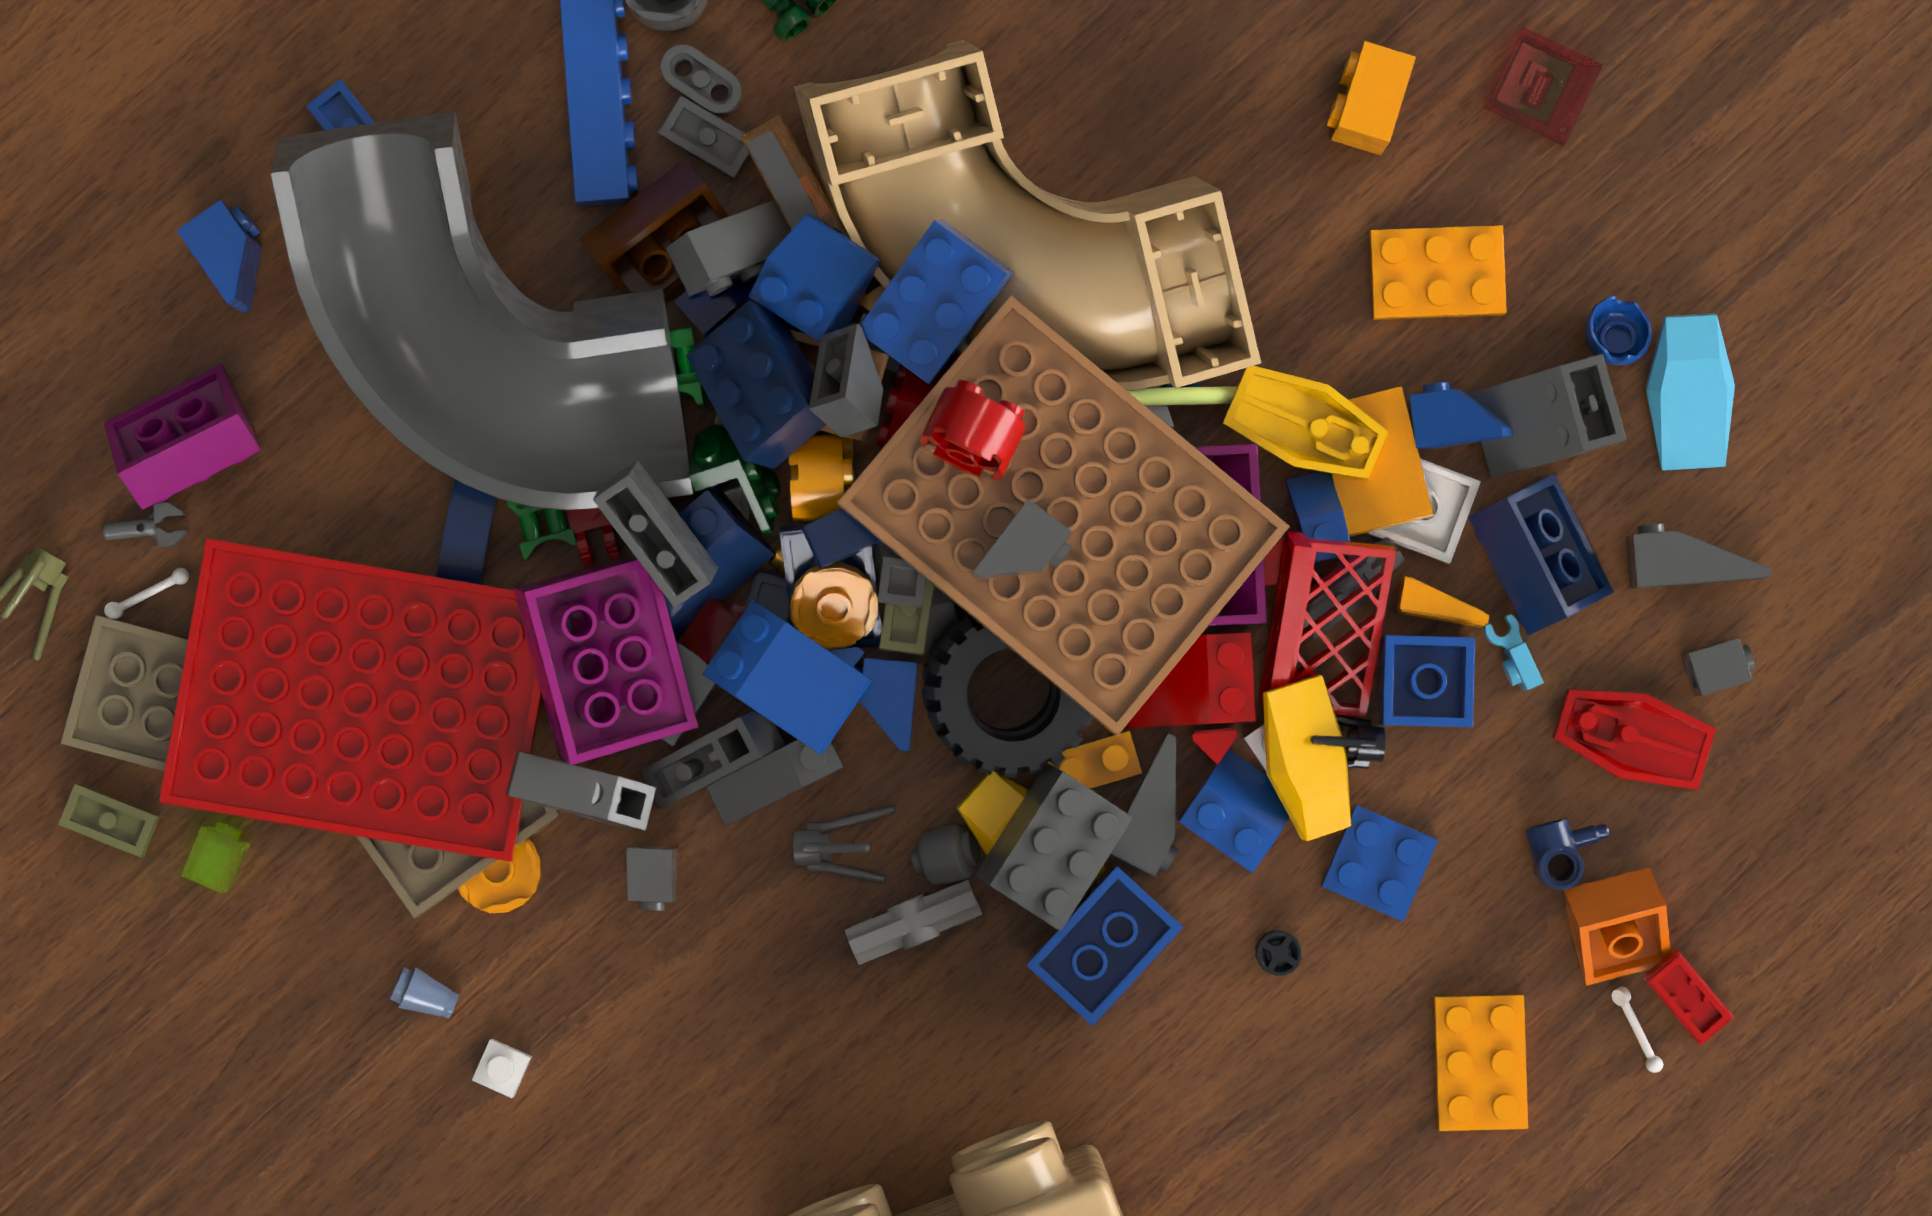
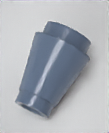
M403 967L389 1000L399 1003L398 1008L443 1016L449 1019L459 994L451 991V989L417 967L414 970Z

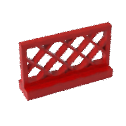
M1286 531L1258 693V700L1263 709V692L1297 682L1308 673L1311 677L1316 676L1317 674L1313 670L1332 655H1335L1346 669L1326 684L1335 715L1367 716L1396 555L1394 546L1306 538L1304 533ZM1316 552L1335 553L1342 562L1340 566L1322 579L1314 570ZM1343 554H1349L1353 556L1347 560ZM1368 556L1382 558L1380 572L1364 583L1353 567ZM1349 571L1360 587L1339 602L1327 586ZM1312 576L1317 581L1313 586H1311ZM1377 586V592L1375 597L1371 590ZM1324 590L1335 606L1314 621L1306 611L1307 603L1311 598ZM1367 594L1374 603L1373 614L1357 625L1346 609ZM1342 613L1353 629L1334 643H1331L1320 628ZM1306 619L1309 622V625L1303 629L1304 621ZM1370 628L1369 636L1367 638V636L1363 632ZM1316 632L1327 645V648L1306 662L1299 653L1300 644ZM1360 636L1367 645L1365 656L1349 666L1338 651ZM1297 661L1302 665L1298 670H1296ZM1362 670V675H1361V680H1360V678H1359L1356 674H1357L1359 671ZM1352 677L1359 686L1357 703L1338 702L1331 692Z

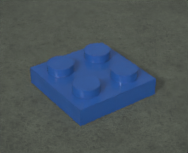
M1355 805L1351 813V827L1345 828L1321 883V887L1404 922L1438 840Z

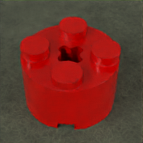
M959 380L956 387H946L943 389L920 436V442L925 447L930 440L936 445L933 454L955 468L978 477L983 469L993 471L991 479L1000 480L1003 478L1026 430V426L1022 421L1025 412L1022 408L1009 401L1000 400L997 403L982 396L983 390L969 381Z

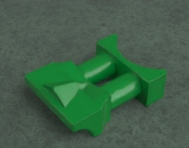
M692 327L670 330L672 347L676 352L679 374L677 375L679 392L683 397L693 398L701 410L707 409V402H710V399L686 358V355L697 346L696 333H693Z
M507 500L508 508L512 509L516 516H518L525 542L519 543L524 560L529 559L533 550L540 543L547 540L558 539L573 546L577 545L573 528L567 529L562 509L532 507ZM544 509L551 533L543 537L535 511Z

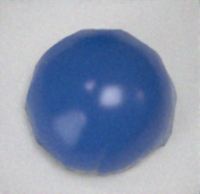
M1608 296L1594 305L1584 326L1585 343L1591 354L1594 356L1603 354L1605 363L1612 365H1630L1636 362L1647 352L1653 337L1650 319L1639 308L1637 302L1618 300L1615 296Z

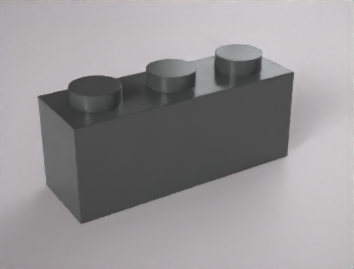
M776 199L688 231L668 246L666 250L689 296L705 290L709 296H713L733 285L732 280L741 278L743 283H747L758 278L768 256L793 228Z
M638 460L602 484L593 501L674 608L711 584L719 567Z

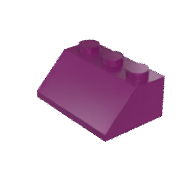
M222 364L104 422L117 474L142 510L155 503L163 502L173 494L195 483L203 482L211 475L235 463H241L251 455L261 451L254 426Z

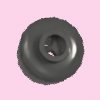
M956 823L923 831L918 838L917 848L912 849L911 852L912 863L918 875L924 874L928 882L935 886L969 879L974 873L975 866H978L981 860L979 845L972 832H966L963 826Z

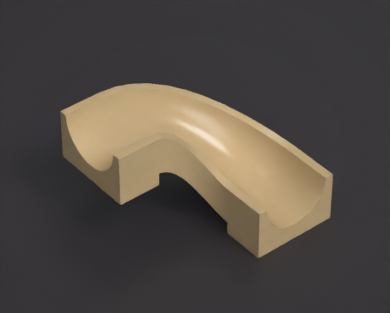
M964 40L946 44L947 47L942 52L892 71L842 82L824 84L809 82L794 87L814 166L827 205L842 235L881 259L873 277L884 289L887 288L932 222L941 219L945 220L1015 272L959 350L963 353L1012 295L1126 391L1140 390L1168 383L1178 388L1261 364L1222 193L1216 187L1196 176H1192L1107 201L1082 202L1057 196L1034 185L1015 166L1003 147L1001 139L1004 138L983 51Z

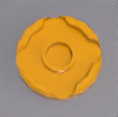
M836 562L821 569L817 565L808 569L795 582L790 596L791 620L795 628L797 627L800 632L825 649L850 647L873 630L878 617L877 591L870 578L857 567L842 562Z
M528 838L516 847L513 862L496 861L458 888L460 895L475 908L488 913L510 912L524 905L536 892L542 875L541 858L534 843Z

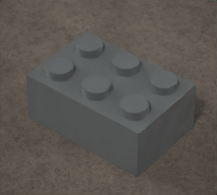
M1046 763L1042 769L1043 772L1039 774L974 876L1047 924L1061 931L1131 823L1133 817L1064 771Z

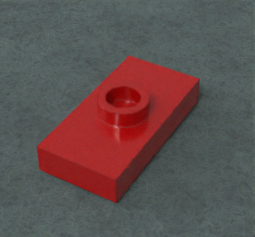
M1676 948L1642 976L1645 982L1700 1046L1734 1018L1733 1014Z

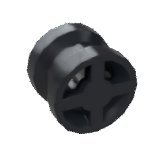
M1272 930L1265 933L1258 940L1255 948V957L1258 964L1266 972L1275 976H1285L1299 966L1302 952L1298 940L1291 934L1281 930Z

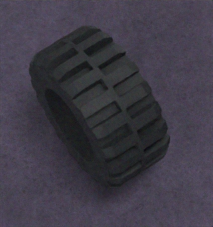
M964 612L966 616L964 619L956 624L952 620L943 629L946 634L940 642L934 641L929 650V653L932 655L929 664H924L922 678L925 681V689L922 690V697L928 712L927 717L933 729L946 748L948 747L956 758L966 765L969 763L975 766L977 771L988 775L995 771L1001 773L1003 777L1017 778V772L1027 771L1029 775L1043 772L1041 766L1050 761L1055 766L1065 759L1062 753L1070 745L1076 748L1082 741L1083 737L1080 735V732L1084 725L1090 726L1093 716L1050 682L1049 695L1043 708L1027 723L1014 728L997 729L982 722L974 714L969 703L968 683L975 668L986 657L1009 647L969 613Z

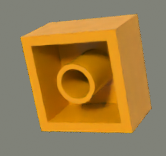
M1364 41L1359 53L1351 51L1339 83L1347 86L1345 95L1338 93L1327 122V126L1334 128L1331 140L1382 155L1390 143L1416 57Z

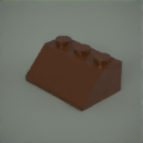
M684 159L581 237L580 241L622 295L663 289L666 303L685 289L666 248L686 232L727 218L729 215L705 182Z

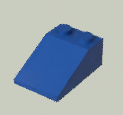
M753 600L702 673V675L820 755L824 753L872 682L868 677Z

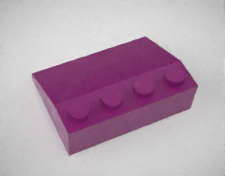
M637 558L558 575L514 588L552 734L561 761L569 765H575L698 727L664 594Z

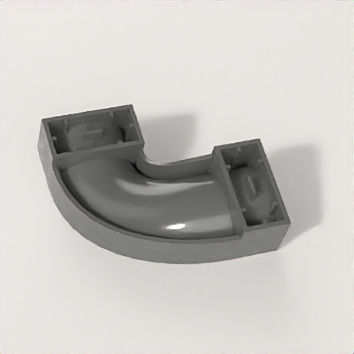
M456 111L278 137L270 174L290 265L304 308L327 355L350 389L372 415L401 443L430 465L465 485L500 499L532 507L564 510L599 508L593 501V498L602 484L637 460L666 498L693 494L692 483L689 479L691 452L682 399L678 387L677 370L663 289L574 302V312H559L547 309L520 292L495 262L475 221L471 206L472 194Z

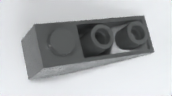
M516 751L505 795L618 828L646 831L656 787Z

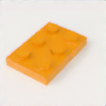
M1503 225L1371 230L1369 232L1373 320L1495 316L1507 313Z
M1524 995L1433 996L1437 1130L1528 1129Z

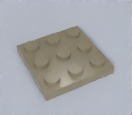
M96 615L61 744L165 771L188 639Z

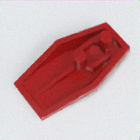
M1566 689L1552 738L1617 778L1698 790L1716 729L1646 693Z

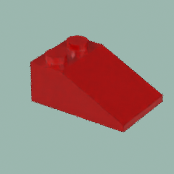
M1251 632L1200 635L1124 729L1255 722Z

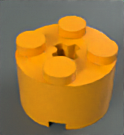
M834 434L813 435L789 456V465H791L790 494L794 524H809L841 509L837 502L856 481V473L853 470L852 461L854 460L853 439Z

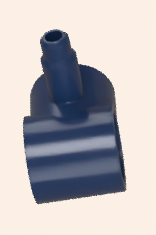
M1568 818L1526 829L1525 833L1534 861L1533 870L1537 880L1544 886L1557 890H1566L1574 887L1581 880L1584 872V863L1576 848L1608 838L1610 834L1607 825H1591L1571 831ZM1561 854L1568 860L1569 871L1564 878L1555 880L1548 872V863L1553 856Z

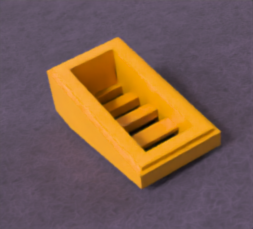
M1404 576L1400 580L1395 610L1398 612L1397 614L1479 628L1488 624L1489 615L1484 611L1412 577Z

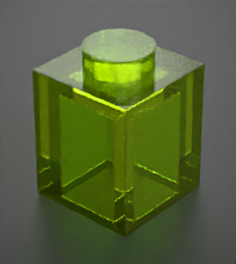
M217 821L215 828L212 826H201L181 876L220 893L230 892L250 842L239 838L242 833L241 830Z

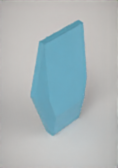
M1715 313L1663 317L1645 388L1660 469L1662 471L1726 466L1735 383L1720 324Z

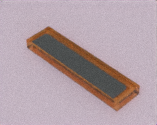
M781 115L775 116L741 136L743 143L791 230L806 214H811L847 237Z

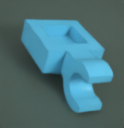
M1512 614L1504 617L1509 627L1508 633L1504 637L1497 636L1491 624L1483 626L1485 638L1491 644L1504 648L1507 660L1502 662V667L1512 686L1519 684L1521 690L1526 691L1544 683L1526 643L1522 641L1518 621Z

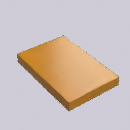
M1402 386L1349 399L1350 402L1388 431L1369 479L1332 474L1334 486L1344 512L1349 537L1434 516Z

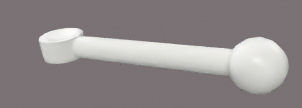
M176 568L172 576L120 603H108L104 609L105 615L110 619H119L122 617L124 610L174 584H185L189 579L188 571L184 568Z
M1623 986L1618 987L1611 994L1612 1000L1616 1005L1622 1007L1647 1058L1646 1068L1652 1073H1657L1663 1068V1060L1655 1056L1629 1003L1631 1000L1629 990Z

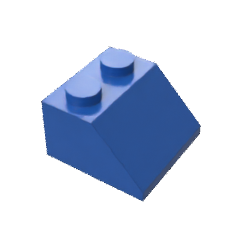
M219 200L180 227L177 232L227 304L245 313L252 306L262 247L255 237L261 231L246 211L243 212L238 205L231 208L225 202Z
M806 214L768 256L749 297L820 342L821 335L849 326L881 259L811 214Z
M1228 749L1219 764L1214 766L1177 821L1247 871L1253 873L1281 833L1289 819V815L1268 776Z

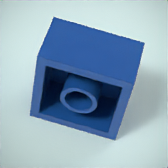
M1381 636L1378 725L1473 727L1475 638Z

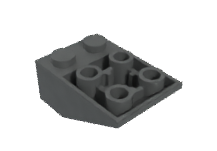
M1603 354L1469 393L1472 398L1509 425L1513 431V437L1481 442L1491 479L1617 445L1627 440Z

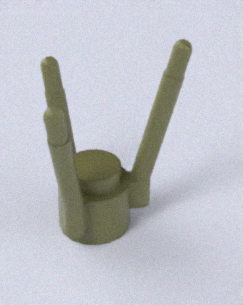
M37 546L34 547L30 555L26 553L20 565L0 586L1 601L17 582L23 579L2 610L0 616L3 619H7L31 585L44 592L49 584L52 586L32 655L35 661L40 660L60 592L69 578L61 573L66 563Z

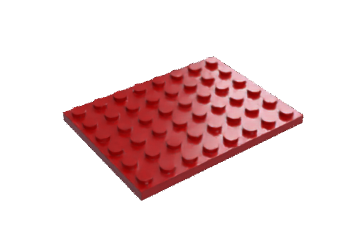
M206 538L159 802L513 862L524 800L505 794L516 751L532 755L542 700L539 681L514 590Z

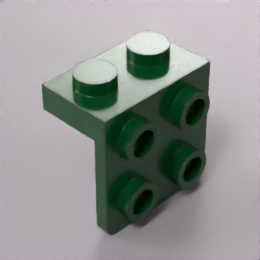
M720 424L712 425L701 431L699 435L695 436L689 470V479L695 491L738 478L762 533L773 532L775 517L779 515L777 498L782 494L781 485L775 471H768L765 466L743 460L725 426L723 427Z

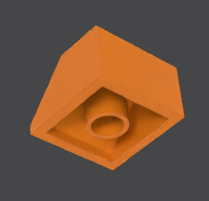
M1650 867L1591 883H1584L1564 890L1567 919L1586 986L1649 970L1671 952L1666 903Z

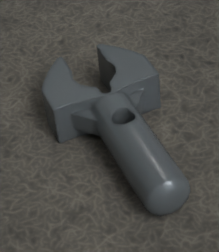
M167 502L153 504L154 512L148 518L105 523L102 527V534L106 540L151 536L157 540L158 548L175 547L188 535L189 531L179 530L168 533L164 529L158 528V525L163 524L171 516L182 517L187 516V514L173 504Z

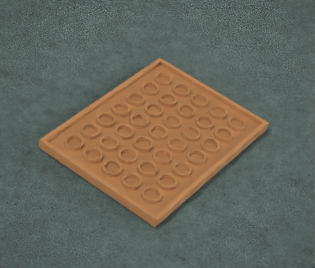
M1012 295L837 502L838 506L1115 736L1119 735L1290 527ZM959 380L969 381L983 390L982 396L997 403L1000 400L1009 401L1022 408L1025 412L1022 421L1026 426V430L1003 478L1000 480L991 479L993 471L983 469L978 477L955 468L933 454L936 445L930 440L925 447L920 442V436L943 389L946 387H956ZM1028 499L1072 531L1066 540L1072 548L1057 568L1048 564L1039 573L981 581L971 576Z

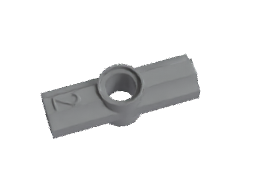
M967 879L928 896L921 894L888 908V912L852 925L850 928L845 929V933L858 964L861 965L897 949L903 948V950L936 938L940 936L941 931L975 919L977 916L982 915V911Z

